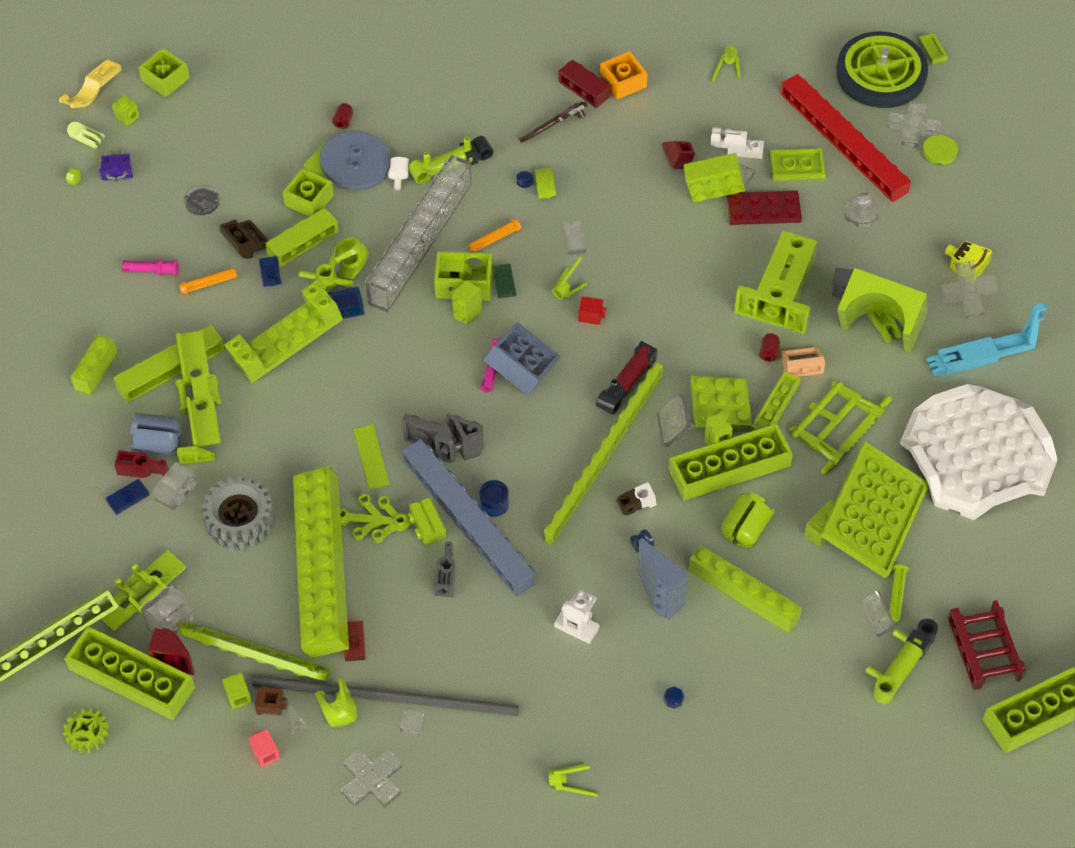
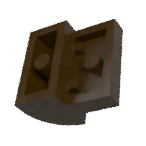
M235 219L220 225L221 234L244 259L253 258L254 252L266 248L265 243L269 241L250 219L238 223Z

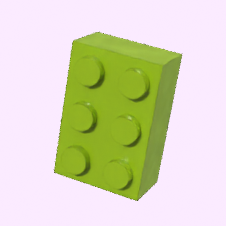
M737 153L684 164L686 183L693 203L746 191Z

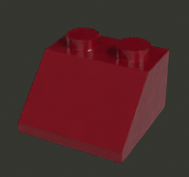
M155 628L148 648L149 655L188 675H194L195 670L190 654L176 632L169 628Z

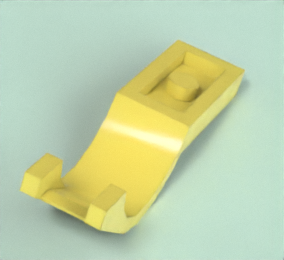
M109 59L105 60L85 77L84 85L76 96L69 98L67 94H64L59 98V102L65 103L72 108L90 105L98 95L100 88L121 71V65Z

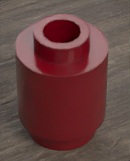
M342 103L337 107L332 119L333 124L337 128L346 129L349 126L353 116L352 106Z
M768 333L762 338L759 356L765 362H772L778 358L780 340L776 334Z

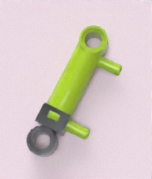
M466 136L464 137V142L459 143V148L432 158L430 157V152L426 151L423 153L424 161L422 159L414 160L410 163L408 169L417 184H424L437 174L464 164L467 167L478 163V159L481 161L487 160L493 155L494 150L486 137L478 136L471 142L470 137Z
M929 618L919 621L917 629L913 630L910 635L895 629L892 633L893 636L903 641L905 645L885 673L880 672L871 665L866 668V673L877 679L873 691V696L877 702L887 704L893 700L894 694L919 659L924 657L929 650V646L934 643L938 631V625L934 620ZM881 688L887 689L888 692L882 691Z

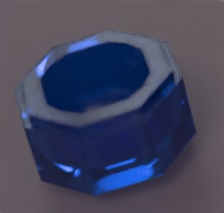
M520 171L516 175L517 185L521 188H529L533 184V174L529 171Z
M674 686L666 689L663 699L666 706L673 709L682 706L684 701L682 689Z

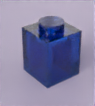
M277 256L260 258L259 263L263 286L282 284Z

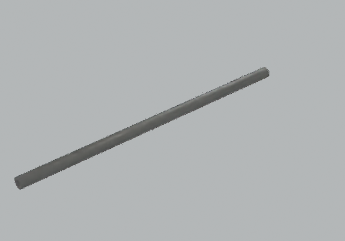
M253 675L252 678L253 686L313 693L323 690L325 694L336 695V692L340 691L339 685L257 675ZM347 686L351 696L356 698L518 716L519 706Z

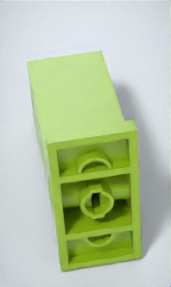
M782 231L758 289L754 290L750 287L739 285L734 313L805 334L811 307L798 303L814 265L818 241L796 235L792 232Z

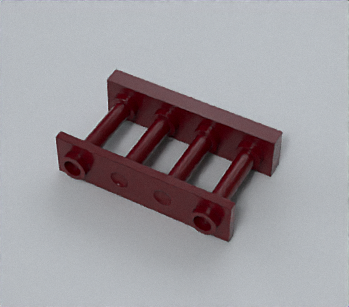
M998 600L993 601L989 612L964 616L961 615L959 608L951 609L948 621L973 690L981 689L987 677L1012 672L1016 681H1021L1025 672V665L1019 659L1005 622L1004 609L999 606ZM993 619L997 628L971 634L967 632L965 626L966 624ZM1000 637L1003 647L978 652L972 646V643L975 641ZM1007 654L1010 665L990 669L980 668L978 663L980 659Z

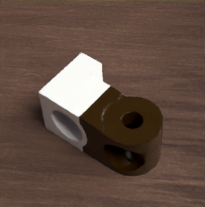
M648 482L621 494L616 500L623 515H630L647 506L651 508L657 505L655 494Z

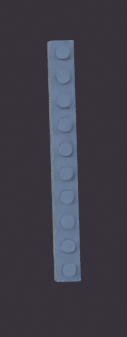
M420 439L403 449V462L515 597L534 586L536 572L533 567L528 566L524 562L522 554L519 551L516 552L512 548L510 540L501 535L499 527L490 522L488 514L484 510H480L473 497H469L463 484H458L452 471L447 470L441 458L433 454L430 445L425 444Z

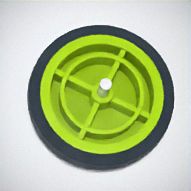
M867 32L852 38L843 46L837 60V79L844 92L862 104L877 108L898 107L911 102L922 92L928 76V62L921 48L912 40L892 32Z

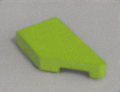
M198 446L177 448L180 464L215 461V453Z

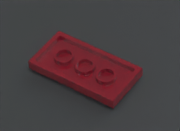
M798 191L739 192L727 195L730 225L801 223L802 221Z

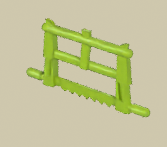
M833 380L830 391L818 404L812 402L808 407L811 409L810 413L798 426L791 427L789 431L792 432L793 438H799L814 451L817 450L830 460L821 469V474L826 475L834 467V464L837 466L841 462L845 453L850 452V448L855 447L854 444L859 442L858 439L863 438L862 434L867 433V429H871L870 425L875 424L874 420L883 415L885 408L892 401V396H885L878 406L863 398V395L844 386L843 382L838 381L836 383ZM836 394H839L848 402L835 415L824 409V407ZM854 406L868 413L869 415L838 450L823 442ZM819 414L831 421L815 437L805 431V428Z

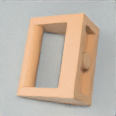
M818 346L780 352L783 367L787 373L797 377L824 373L825 360ZM815 355V358L792 361L789 359V357Z

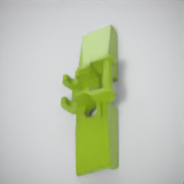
M201 330L182 334L176 333L183 379L175 381L181 405L179 408L180 414H189L194 446L201 447L219 444L221 440L214 401L217 402V405L222 404V399L218 393V378L216 375L209 374L203 332ZM194 370L201 372L198 377L191 376V372ZM186 387H192L194 400H190V397H187Z

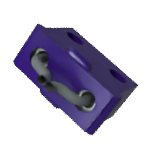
M123 149L120 155H111L109 150L108 153L105 151V156H101V168L99 169L102 180H114L116 182L119 179L133 177L132 162L128 149H126V152Z

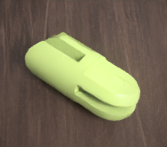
M71 122L67 127V133L71 138L94 149L98 148L97 145H100L101 140L105 137L103 133L79 122Z

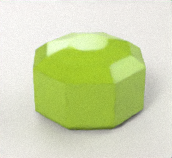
M74 167L69 169L66 175L67 184L77 185L80 182L82 176L80 169Z

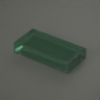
M511 264L493 266L498 299L516 296Z

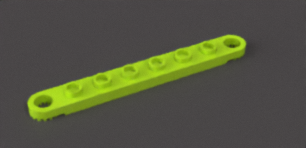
M188 622L179 623V634L199 640L203 645H214L219 650L232 651L240 657L256 659L255 661L258 663H269L277 669L293 671L298 676H308L318 680L329 679L331 670L326 666L315 665V662L204 626L199 627L195 623L191 624L192 622H189V624Z

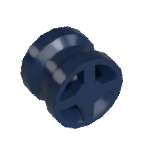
M646 529L641 530L638 535L630 537L631 544L637 553H639V540L641 538L654 546V540Z

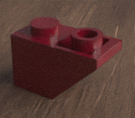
M670 141L662 143V147L673 169H684V164L692 163L696 153L690 142Z

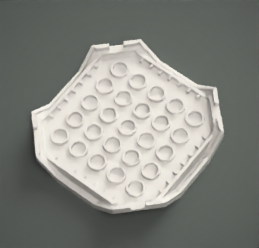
M965 384L935 394L916 407L900 441V445L911 452L926 478L934 506L947 511L952 509L961 512V516L972 520L977 519L996 505L1027 494L1044 496L1057 463L1051 435L1033 406L1019 399L971 384Z

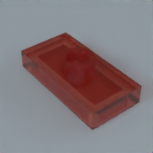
M363 621L347 622L349 649L344 650L345 662L366 660Z

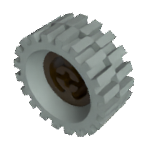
M237 476L235 481L232 480V477L227 478V483H223L221 480L217 482L218 488L212 486L209 489L210 495L206 494L204 497L205 503H202V513L209 536L211 535L212 540L215 543L218 541L219 546L223 548L228 544L229 550H234L235 546H239L240 550H245V545L253 548L255 547V541L262 543L264 541L263 535L269 536L271 533L270 528H273V519H275L271 497L266 487L262 488V483L259 481L254 484L253 478L250 477L247 478V481H244L243 476Z

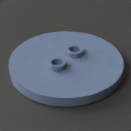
M346 132L339 134L324 145L320 154V166L324 175L333 184L346 189L360 190L375 186L387 176L390 169L391 156L387 146L380 139L368 133Z

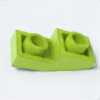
M547 167L535 170L539 199H549L556 196L553 168Z

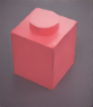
M267 729L258 731L248 738L250 748L260 767L280 759L278 749Z

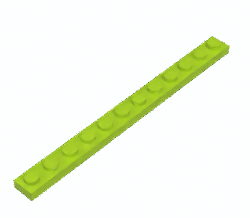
M656 362L655 366L648 370L645 381L640 382L635 396L632 395L630 397L628 407L621 411L618 422L613 423L609 436L603 438L599 451L594 452L590 465L584 467L580 480L577 479L575 481L572 492L565 496L561 509L558 508L551 524L548 523L544 529L545 543L552 546L662 378V364Z

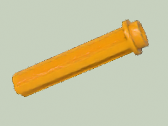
M511 219L508 224L469 243L468 248L474 253L513 232H519L521 224L517 219Z
M234 268L227 269L185 283L182 281L179 284L182 295H188V292L236 278L237 273Z

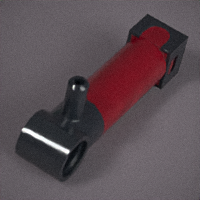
M641 341L634 349L632 358L618 376L611 380V385L607 390L604 389L600 393L596 406L614 415L618 411L624 397L647 368L650 369L657 360V349Z

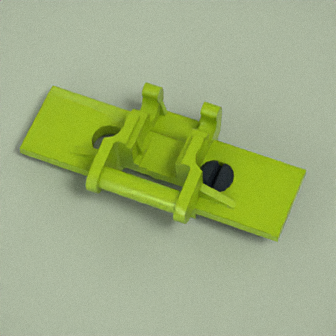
M169 550L164 552L145 570L141 571L136 563L131 566L133 570L131 577L125 582H122L120 578L114 581L120 590L113 597L119 607L101 618V620L115 632L136 612L141 614L144 611L143 609L163 591L166 592L168 590L167 585L187 567ZM129 600L130 604L127 608H122L121 603Z

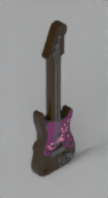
M575 102L565 111L520 137V142L522 143L535 137L577 113L579 118L584 117L583 109L588 106L587 103Z

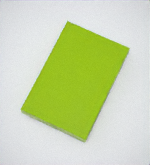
M822 148L769 151L772 181L826 178Z

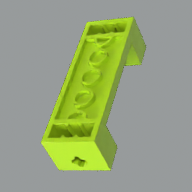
M316 280L301 290L306 303L252 341L247 343L238 334L224 344L231 359L251 384L343 320L337 304Z

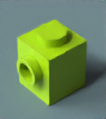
M125 94L112 104L115 119L126 127L139 118L136 102Z

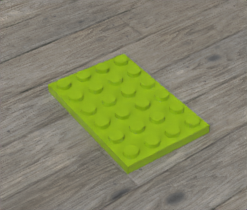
M865 441L857 453L819 536L883 578H887L929 486L928 482Z

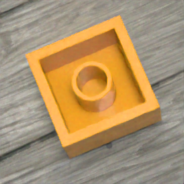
M630 51L600 63V78L611 85L610 91L617 100L647 87V72Z

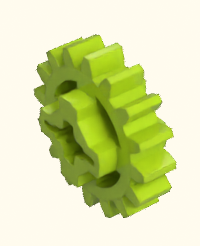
M84 708L81 709V714L73 712L74 718L68 717L67 721L69 724L63 725L65 730L63 736L68 746L71 745L73 751L78 748L80 753H83L84 749L91 753L93 747L98 750V744H105L104 737H109L107 730L110 727L105 715L102 716L99 710L94 714L92 708L88 712H85Z

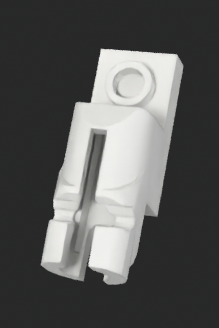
M712 127L711 146L727 148V154L737 153L738 157L762 159L764 141L748 140L747 131H737L728 128L723 131L721 128Z

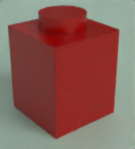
M582 296L578 311V322L600 325L601 319L605 318L607 307H604V299Z

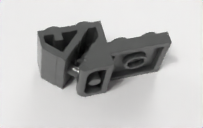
M406 413L402 419L404 441L415 443L421 439L425 444H429L433 451H436V457H440L442 461L447 463L455 462L456 450H460L465 461L480 456L484 448L483 425L475 421H468L460 416L450 414L446 415L441 425L434 421H426L416 415Z

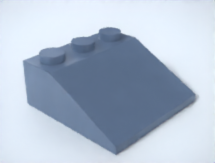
M516 322L493 346L484 361L503 375L506 380H509L518 387L520 391L529 395L561 356Z
M641 538L639 540L637 571L654 610L658 615L664 616L669 620L685 605L688 574Z

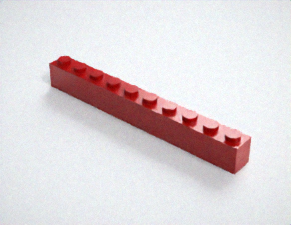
M796 74L782 82L780 95L891 202L909 193L911 181L908 176L904 175L872 142H869L860 131L852 126L850 121H847L838 110L832 107L828 100L824 99L816 89L808 84L806 79Z

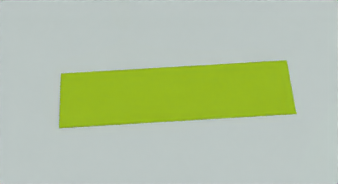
M374 425L353 428L369 490L390 485Z

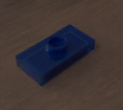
M137 479L106 497L105 500L117 515L150 494L140 479Z

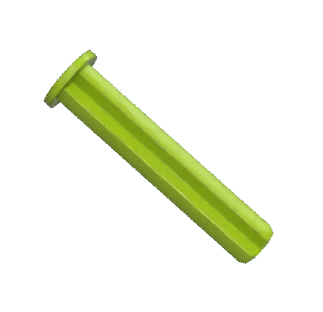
M901 564L893 566L894 579L888 620L894 623H898L901 618L906 573L909 572V568Z

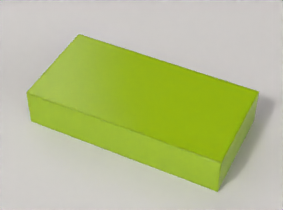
M935 33L918 37V43L931 65L947 61L948 55Z

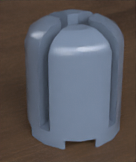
M135 413L137 418H132L130 434H132L133 445H129L131 451L172 455L177 451V448L180 446V441L178 440L181 439L182 435L181 424L178 419L171 416Z

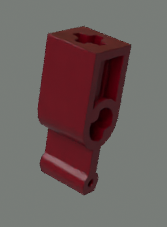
M118 450L114 464L117 475L146 478L152 473L161 474L162 476H168L169 474L167 462L163 459L159 461L150 460L149 456L145 453Z

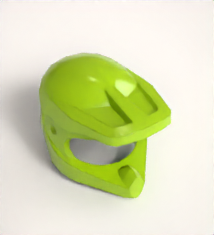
M356 237L345 238L334 248L333 259L336 263L341 262L340 278L353 279L369 258L370 251Z
M343 677L338 678L340 691L336 692L334 703H328L324 699L325 692L323 690L315 693L331 728L347 726L356 722L358 716L356 703Z

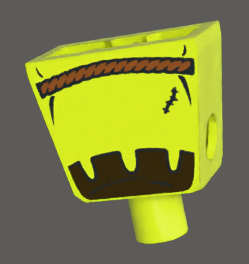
M964 241L959 248L949 244L945 254L952 257L950 269L973 284L989 264L992 250Z

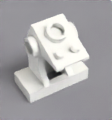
M579 589L570 601H565L561 613L554 622V627L590 644L600 627L599 624L590 620L593 614L590 610L597 597Z

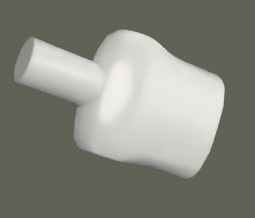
M391 158L388 176L394 180V190H401V181L409 177L408 158Z

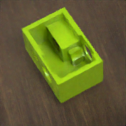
M437 251L434 278L436 299H452L453 290L468 280L481 289V300L491 301L493 278L492 254ZM478 258L481 260V264L471 265L467 260Z

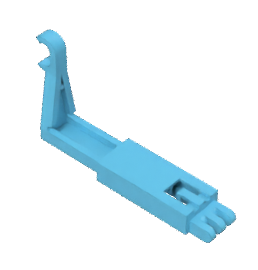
M1038 303L1032 308L1030 317L1022 330L1023 332L996 339L987 337L938 350L937 355L926 359L927 363L930 364V369L933 370V375H949L998 362L999 358L1035 349L1039 322L1045 319L1041 311L1048 309L1046 304Z

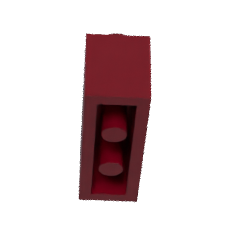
M573 59L559 70L558 82L593 107L598 108L610 98L611 85Z

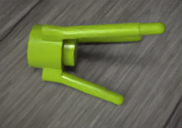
M728 46L725 48L724 54L721 55L711 79L712 82L715 81L724 61L727 64L735 62L737 76L739 79L741 78L740 58L737 56L738 50L736 47Z
M579 256L570 270L569 267L565 268L556 285L552 288L551 291L556 298L562 300L565 297L569 299L571 295L588 285L587 282H584L570 291V285L566 282L582 260V256Z
M580 764L565 768L549 769V785L555 786V791L564 790L589 796H598L597 792L563 785V783H567L566 773L587 770L591 768L590 765Z

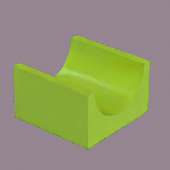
M854 268L837 309L841 328L848 330L858 317L869 312L887 313L896 318L904 329V351L912 353L928 313L927 293Z

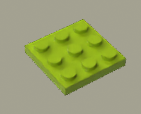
M691 375L690 388L695 427L705 428L706 420L709 416L724 413L727 422L730 423L733 429L751 430L752 418L746 379Z

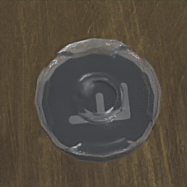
M209 185L193 186L184 196L186 209L190 213L199 216L211 214L218 208L220 203L218 191Z

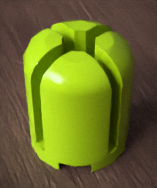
M742 492L722 522L721 532L730 543L733 544L737 540V547L749 549L756 544L775 514L774 508L770 510L764 504L766 500L753 492H750L749 495Z

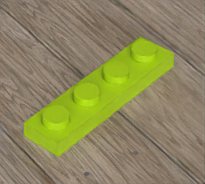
M785 371L783 372L752 424L751 431L776 424L799 387L801 378Z

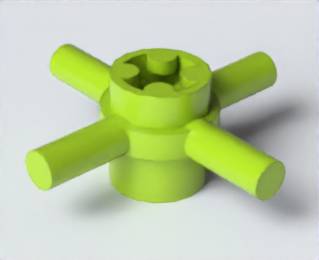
M331 256L328 264L318 266L316 273L303 270L299 272V277L316 280L326 292L332 291L336 285L352 288L354 284L352 280L337 277L334 271L336 262L333 256Z

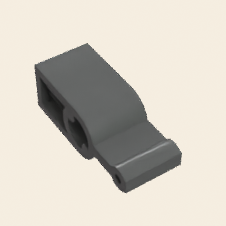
M449 541L445 543V556L441 557L437 562L434 582L435 596L453 597L456 572L455 561L452 559L453 545Z

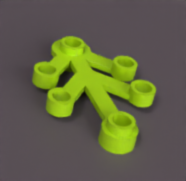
M368 494L360 495L358 500L359 505L364 507L370 515L349 513L346 509H340L341 515H345L341 517V526L348 525L350 521L368 523L362 528L356 527L352 530L353 539L356 541H361L365 535L373 531L372 540L380 543L392 532H404L410 526L408 516L404 513H398L390 505V500L387 496L379 497L378 506L381 509H385L390 517L382 516L371 503ZM382 524H383V525H388L387 527H385V528L382 529V530L376 529L377 527H379V526L382 525Z

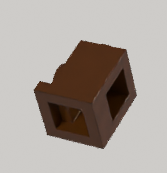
M258 687L255 701L257 715H281L282 710L287 709L288 699L284 696L283 689Z

